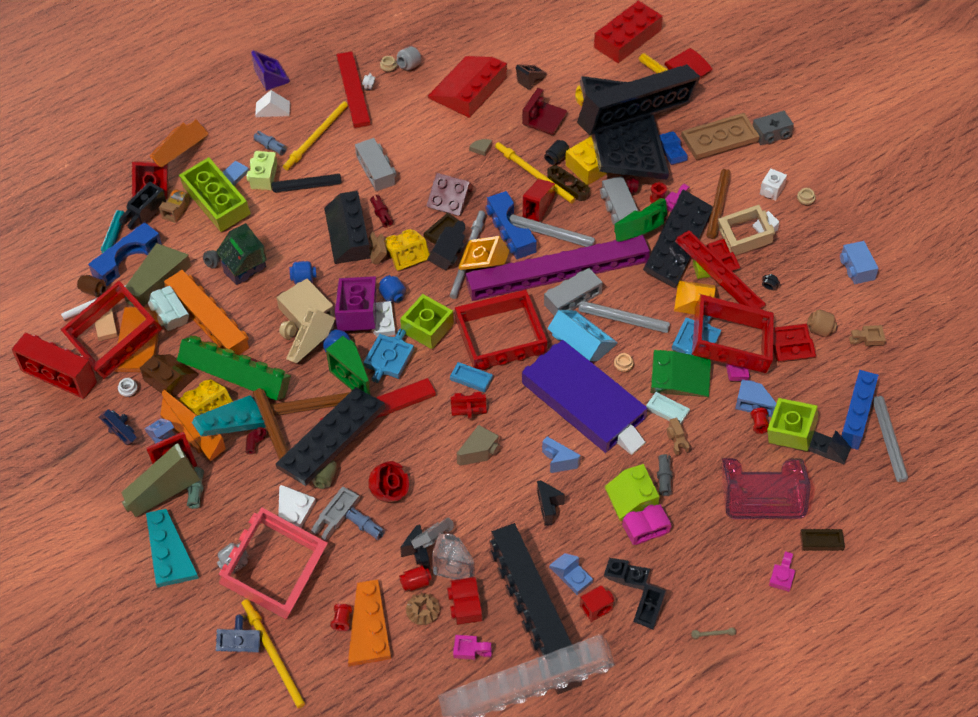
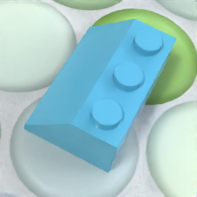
M558 310L547 328L552 332L554 338L564 340L589 361L600 360L618 343L574 310Z

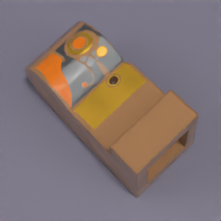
M174 189L166 203L162 202L159 206L162 219L177 223L189 204L190 194Z

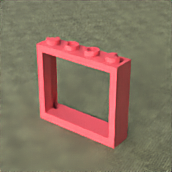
M261 507L259 513L256 514L254 512L248 522L251 524L249 530H243L239 541H241L240 546H234L229 555V558H231L229 565L224 564L218 574L222 576L219 584L287 619L328 543ZM260 523L314 551L285 605L231 577L233 570Z

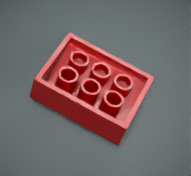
M465 56L433 89L428 98L470 118L507 78V63L495 57Z

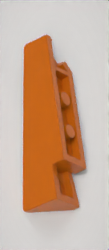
M197 119L188 125L183 122L166 136L149 157L159 167H163L206 137L208 132Z
M166 390L162 391L161 418L171 421L174 426L173 430L177 434L184 432L192 448L198 453L203 451L210 461L226 449L223 437L220 434L201 437L192 424L196 415Z

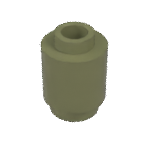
M332 460L312 480L317 488L324 489L330 487L337 472L335 461Z

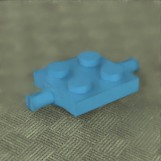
M704 315L702 340L717 343L721 335V329L708 324L711 316ZM685 318L672 345V350L692 355L694 320Z
M399 329L395 337L378 335L363 362L364 367L376 371L371 378L373 382L379 383L383 374L399 379L414 351V345L405 343L402 340L406 334L405 330Z

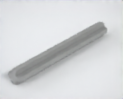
M514 214L509 219V222L514 226L529 228L531 231L585 247L592 246L595 243V238Z
M581 301L579 304L580 312L668 333L670 323L667 321L586 301Z
M876 396L874 397L873 404L896 481L899 483L906 482L908 479L907 471L884 397Z

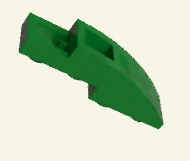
M659 198L642 211H633L615 223L616 241L640 236L664 224V218L667 216L666 199Z

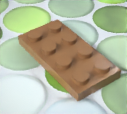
M745 113L682 131L681 134L696 160L757 142L760 137Z

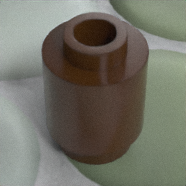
M82 275L77 282V287L81 292L95 297H100L107 289L103 279L91 275Z

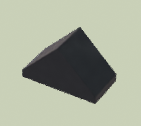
M646 582L633 622L653 630L664 606L667 590Z

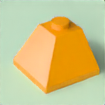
M500 236L469 240L458 268L465 270L503 265L510 250Z
M679 280L674 312L695 314V306L700 295L714 297L715 285Z

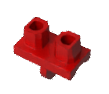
M481 391L474 392L468 396H464L462 393H454L453 397H451L452 416L467 415L468 419H472V414H487L486 394H482Z

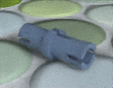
M257 131L254 134V141L264 145L266 149H271L281 156L284 155L282 152H286L287 146L276 141L273 136L269 137L261 131Z
M352 507L351 511L347 512L346 518L359 526V530L362 532H367L376 540H380V537L382 538L385 534L384 528H381L372 521L371 517L363 515L356 508Z

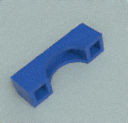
M505 191L487 197L486 212L493 218L495 228L500 230L502 240L507 242L510 254L513 253L517 260L536 253L537 241L530 229L518 228L508 221L510 216L514 214V202L508 192Z
M144 222L88 264L92 276L103 279L106 286L110 285L120 277L118 268L123 259L133 254L148 255L156 243L162 245L159 233Z
M859 370L841 434L850 447L856 450L859 449L879 376L878 374Z

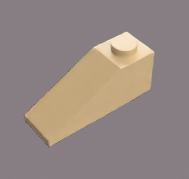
M309 307L286 359L298 363L329 335V332L334 328L336 318Z

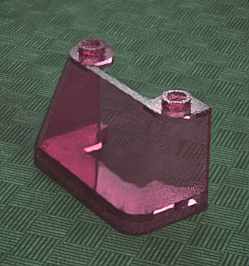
M722 458L721 471L724 505L728 517L732 519H801L805 517L808 512L811 484L803 458L786 460L782 464L781 472H742L741 463L737 459Z

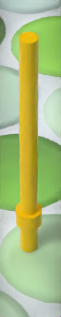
M345 101L336 108L297 151L295 150L291 153L290 158L283 165L285 170H289L294 163H298L305 151L348 107Z
M500 142L496 143L495 148L502 152L505 158L514 161L535 178L554 183L517 156L514 150L505 147ZM555 183V192L573 204L576 198Z
M249 599L243 600L241 604L247 613L250 625L254 626L255 630H261V641L295 705L298 709L302 708L305 702L261 622L262 618L259 612L255 611Z

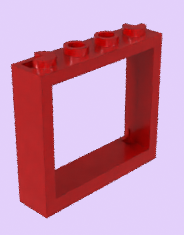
M117 281L87 308L82 310L80 314L68 322L61 331L81 355L89 359L93 369L105 379L158 334L162 327L120 281ZM124 297H127L146 320L96 362L77 340V337Z
M526 289L455 307V320L474 368L485 370L492 366L504 365L508 362L547 353V339ZM524 308L536 341L477 356L464 322Z
M701 294L695 306L692 355L767 373L773 361L774 313ZM703 315L762 329L761 355L702 340Z

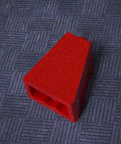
M538 179L524 193L522 217L538 222L542 221L555 196V183Z

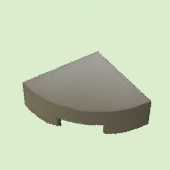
M477 140L469 146V151L485 156L492 145V140Z

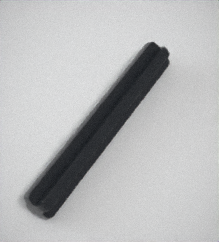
M339 173L272 182L273 192L336 185L341 184L342 180Z

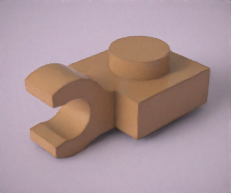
M372 232L369 236V241L371 242V247L369 248L372 263L379 264L386 256L387 249L383 234H380L377 238L375 233Z
M882 325L863 326L861 331L852 330V336H849L850 344L853 345L859 344L862 341L865 342V346L884 345L886 342Z
M678 418L670 419L669 427L666 431L668 438L674 442V453L679 455V447H683L686 453L689 452V443L684 438V431Z

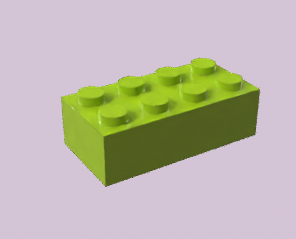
M209 157L179 175L183 188L220 232L251 214L246 199Z

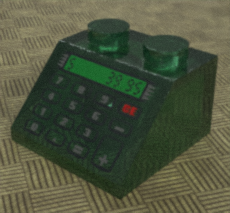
M246 223L229 231L216 251L234 277L267 261L264 245Z

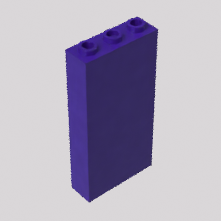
M564 340L554 344L547 353L540 355L536 362L531 366L525 367L522 372V384L605 453L617 444L619 434L627 427L632 425L636 428L647 417L648 408Z

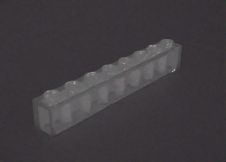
M598 635L438 695L443 717H484L487 712L503 710L506 708V705L512 703H522L526 701V698L533 695H544L547 693V690L552 688H563L571 681L585 680L590 674L604 673L609 670V667L615 666L608 640L602 635Z

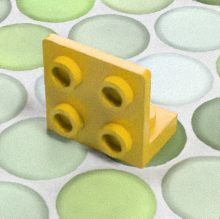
M412 229L405 230L397 236H388L384 240L386 249L391 253L393 264L397 271L425 261L430 255L425 238Z
M211 379L201 382L197 388L185 392L183 397L179 398L180 403L192 410L196 416L233 402L226 388Z

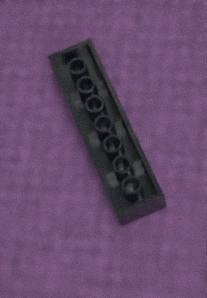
M686 64L590 93L584 98L577 124L589 135H593L689 104L700 76Z
M513 523L491 531L492 540H489L492 549L489 551L493 562H497L499 566L497 568L501 580L505 579L507 584L505 585L509 597H513L515 601L513 603L517 615L521 614L523 619L521 621L525 633L529 632L531 636L530 644L532 649L538 652L540 656L538 658L542 670L546 669L548 673L547 681L550 688H554L557 695L580 687L582 685L583 666L516 524Z

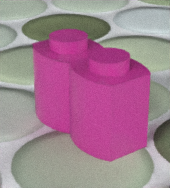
M649 505L643 511L629 512L623 518L622 526L632 545L642 544L650 539L664 536L671 530V523L661 505Z

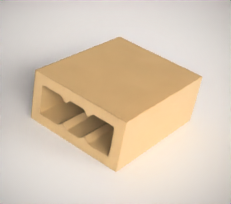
M308 279L297 283L294 287L276 297L278 308L290 321L295 323L298 330L309 307L335 317L333 305Z

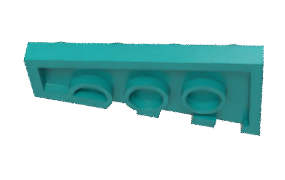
M251 395L198 415L192 421L201 437L266 427L257 403Z
M167 509L146 513L157 588L199 579Z

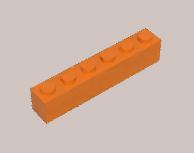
M181 270L164 281L165 287H172L188 312L189 317L219 348L231 349L237 355L249 349L247 334L243 330L240 331L236 322L227 317L223 308L216 306L214 299L206 295L202 286L195 284V280L190 274L187 275Z

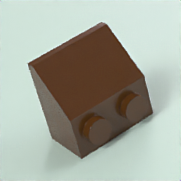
M171 354L153 355L140 367L143 380L161 394L163 390H166L173 397L178 395L198 376L197 372L187 365L178 362L177 358Z

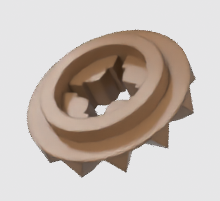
M421 592L416 596L413 594L412 598L407 600L406 614L413 623L426 625L438 617L440 606L437 598L435 599L431 594L428 595ZM426 603L427 610L423 609L422 612L419 613L418 605L422 606Z

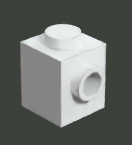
M770 169L762 181L760 194L776 201L785 187L787 175Z

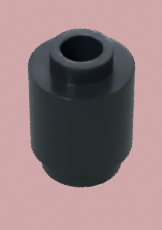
M556 140L547 149L544 155L545 160L550 165L558 164L566 156V151L569 149L568 144L563 140Z

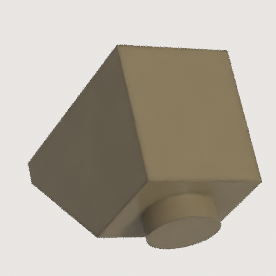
M478 425L457 452V464L461 466L488 461L492 455H496L500 448L499 436Z

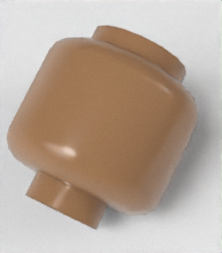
M819 309L810 314L807 325L810 332L826 337L830 333L835 332L837 322H835V316L832 313Z

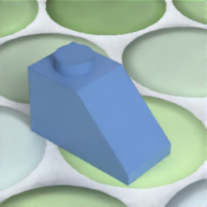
M742 380L735 409L751 412L756 408H765L768 411L767 417H772L776 402L763 385L750 380Z

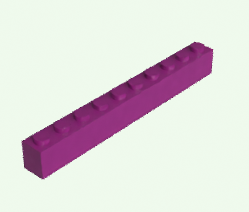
M643 235L623 241L613 240L602 244L599 243L588 247H580L574 250L466 273V285L471 300L476 301L569 280L576 276L578 272L588 268L594 274L644 264L649 258L650 250Z

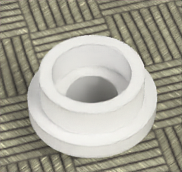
M371 73L368 76L365 75L362 83L366 90L367 88L372 89L376 78Z
M131 378L122 379L118 385L119 394L125 397L134 395L138 389L137 383Z

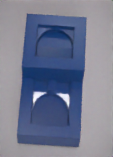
M674 131L659 135L663 152L671 165L687 161V153L680 146V139Z

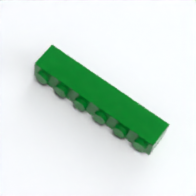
M190 336L181 340L177 357L178 362L251 391L261 388L265 391L267 397L274 400L286 397L291 375L286 374L284 370L270 368L264 362L252 361L251 357L246 355L234 354V351L231 349L219 348L217 344L212 342L206 343L197 336Z

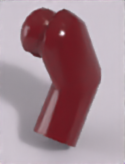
M259 427L247 435L245 449L247 454H255L256 444L265 438L266 430L263 427Z

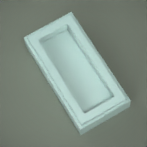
M655 392L646 405L648 411L668 421L678 418L680 425H682L690 413L689 408Z

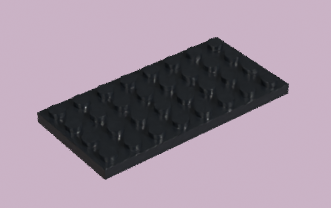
M581 76L580 79L583 99L590 93L627 83ZM654 115L592 135L599 172L667 180L669 171Z

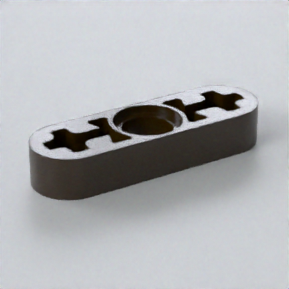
M559 166L548 168L547 178L575 197L576 200L585 201L589 198L590 187ZM571 181L573 184L565 185L564 182Z

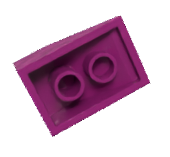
M376 276L339 278L335 307L337 330L350 331L376 328Z

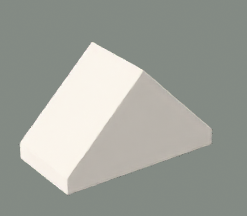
M270 90L256 102L255 116H290V101Z

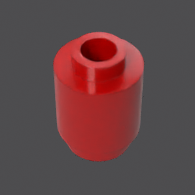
M423 565L404 571L402 575H399L404 592L408 590L411 592L429 586V581L432 580L429 569H424Z

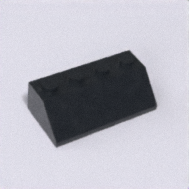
M358 190L340 193L324 207L334 264L370 259L369 243Z

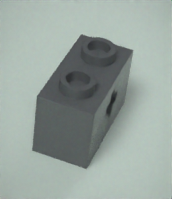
M785 110L753 120V127L760 136L758 141L760 145L770 144L792 136L794 124Z

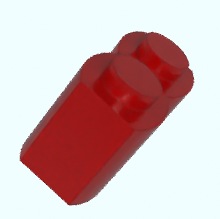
M476 577L450 580L451 587H447L448 599L453 600L454 605L450 606L451 618H456L457 625L482 621Z

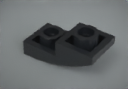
M609 558L604 577L628 587L644 590L646 582L649 583L652 571L651 568L630 565L628 560Z

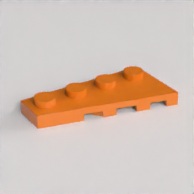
M378 579L357 583L348 667L391 659Z

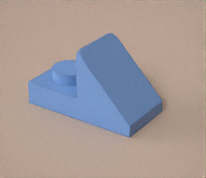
M162 418L144 428L155 444L174 436L171 430L174 428L171 421Z
M546 436L542 442V453L546 457L553 459L550 463V473L578 469L580 466V455Z
M564 553L549 565V568L576 595H579L593 583V579L579 566L578 556Z

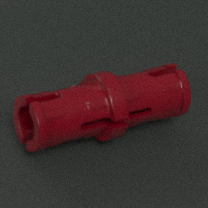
M375 195L377 201L372 196L370 202L382 226L388 228L386 222H388L389 227L392 226L393 220L381 196Z

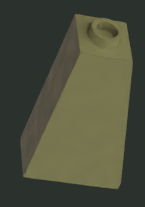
M156 243L125 287L144 307L150 300V295L153 291L165 288L164 281L181 270L186 272L191 267L189 255ZM124 297L126 303L134 306L127 297Z
M179 444L174 445L121 492L124 498L122 504L127 512L131 511L137 517L200 481L197 472Z

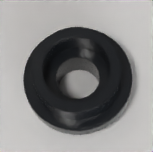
M768 274L762 278V286L768 290L774 291L780 285L775 275Z

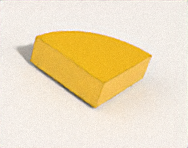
M578 85L575 99L580 106H583V94L581 86Z

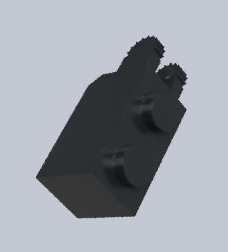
M148 182L128 201L127 211L119 218V222L122 225H126L129 222L127 226L130 230H134L144 222L146 223L160 210L159 206L161 203H166L163 189L152 182Z
M457 221L453 228L450 226L445 227L427 260L445 271L449 265L453 266L458 258L456 253H460L465 245L463 240L466 235L463 232L466 224L463 221Z

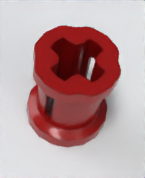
M656 182L651 186V204L659 198H666L664 195L667 192L666 185Z
M756 408L750 412V416L754 421L753 431L757 434H763L767 432L769 426L767 420L768 411L765 408Z
M342 603L335 604L334 619L331 621L330 627L336 631H347L350 626L348 620L349 615L352 613V607Z

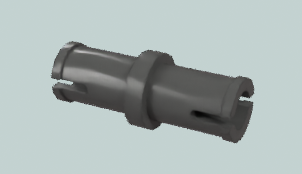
M662 454L658 456L659 471L657 472V478L659 479V495H662L663 492V496H669L672 494L671 479L673 478L671 456L668 455L667 458V454Z

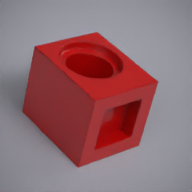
M603 585L580 596V607L590 622L613 611L614 597L609 590H605Z

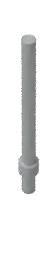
M479 211L476 220L473 222L469 240L477 239L478 234L482 231L483 220L486 214L484 211ZM466 269L458 270L450 298H457Z

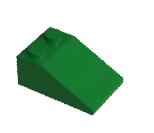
M344 336L340 337L326 349L329 372L351 390L357 387L371 395L369 380L356 344Z
M654 350L650 393L709 397L711 359L675 351Z

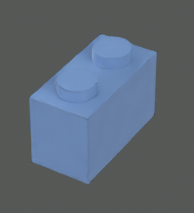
M865 241L843 245L840 261L845 265L848 277L852 279L853 283L859 284L875 280L879 268Z

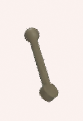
M731 627L728 630L708 632L693 630L691 637L697 640L701 636L724 634L734 636L736 629Z

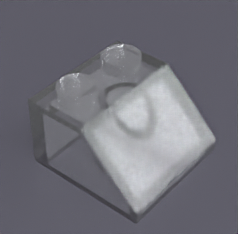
M439 533L432 553L434 575L454 580L475 577L474 559L461 539L453 534Z

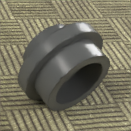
M208 250L203 254L204 263L210 268H215L220 262V255L214 250Z

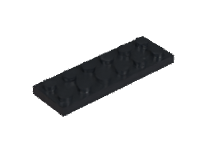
M683 189L643 270L675 288L691 257L675 240L678 236L689 230L699 239L713 206Z
M355 387L276 463L277 469L307 486L386 408L385 403Z

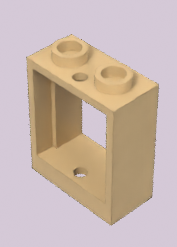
M760 205L718 219L719 231L730 252H734L735 256L773 243L774 227L772 224L769 225L767 213L765 210L762 211ZM758 218L764 232L737 241L730 227Z

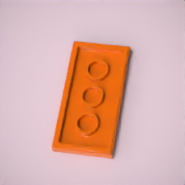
M124 307L118 343L146 320L136 307ZM144 307L159 324L156 312L151 311L149 307ZM159 333L115 369L114 372H141L140 367L156 354Z

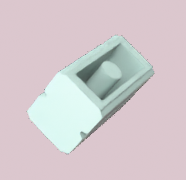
M171 286L151 293L148 305L151 311H155L158 315L157 319L161 326L164 325L166 330L170 331L176 327L186 325L189 314Z

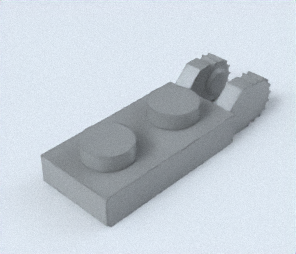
M342 487L319 515V519L312 527L311 532L317 535L324 524H328V527L322 534V539L327 541L333 535L334 530L346 518L347 512L351 511V508L358 503L360 496Z
M446 518L440 523H435L411 540L414 548L421 545L423 548H426L435 543V540L441 538L444 531H451L454 528L452 519Z

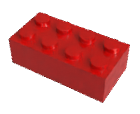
M638 0L595 32L594 48L619 64L662 30L663 15Z
M25 332L12 348V352L22 372L77 397L85 399L97 383L88 358L82 355L78 356L69 349H62L51 341H44L37 335Z

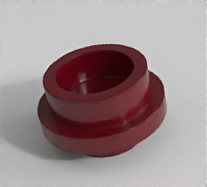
M630 177L629 180H626V185L631 194L636 193L638 190L639 181L635 177Z

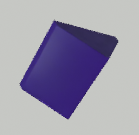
M254 50L251 52L254 70L266 91L290 82L277 59Z

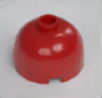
M386 461L377 465L371 471L368 487L376 499L382 502H395L407 494L409 477L407 473L404 474L401 464L395 461Z

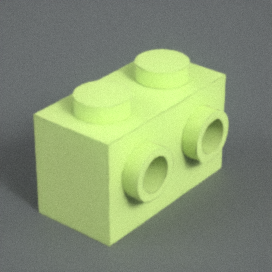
M255 151L254 157L250 159L251 169L247 172V181L250 182L251 189L272 190V182H274L278 165L276 152Z

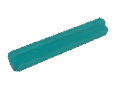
M123 210L115 211L101 246V253H104L115 244L122 226L119 218L125 213Z

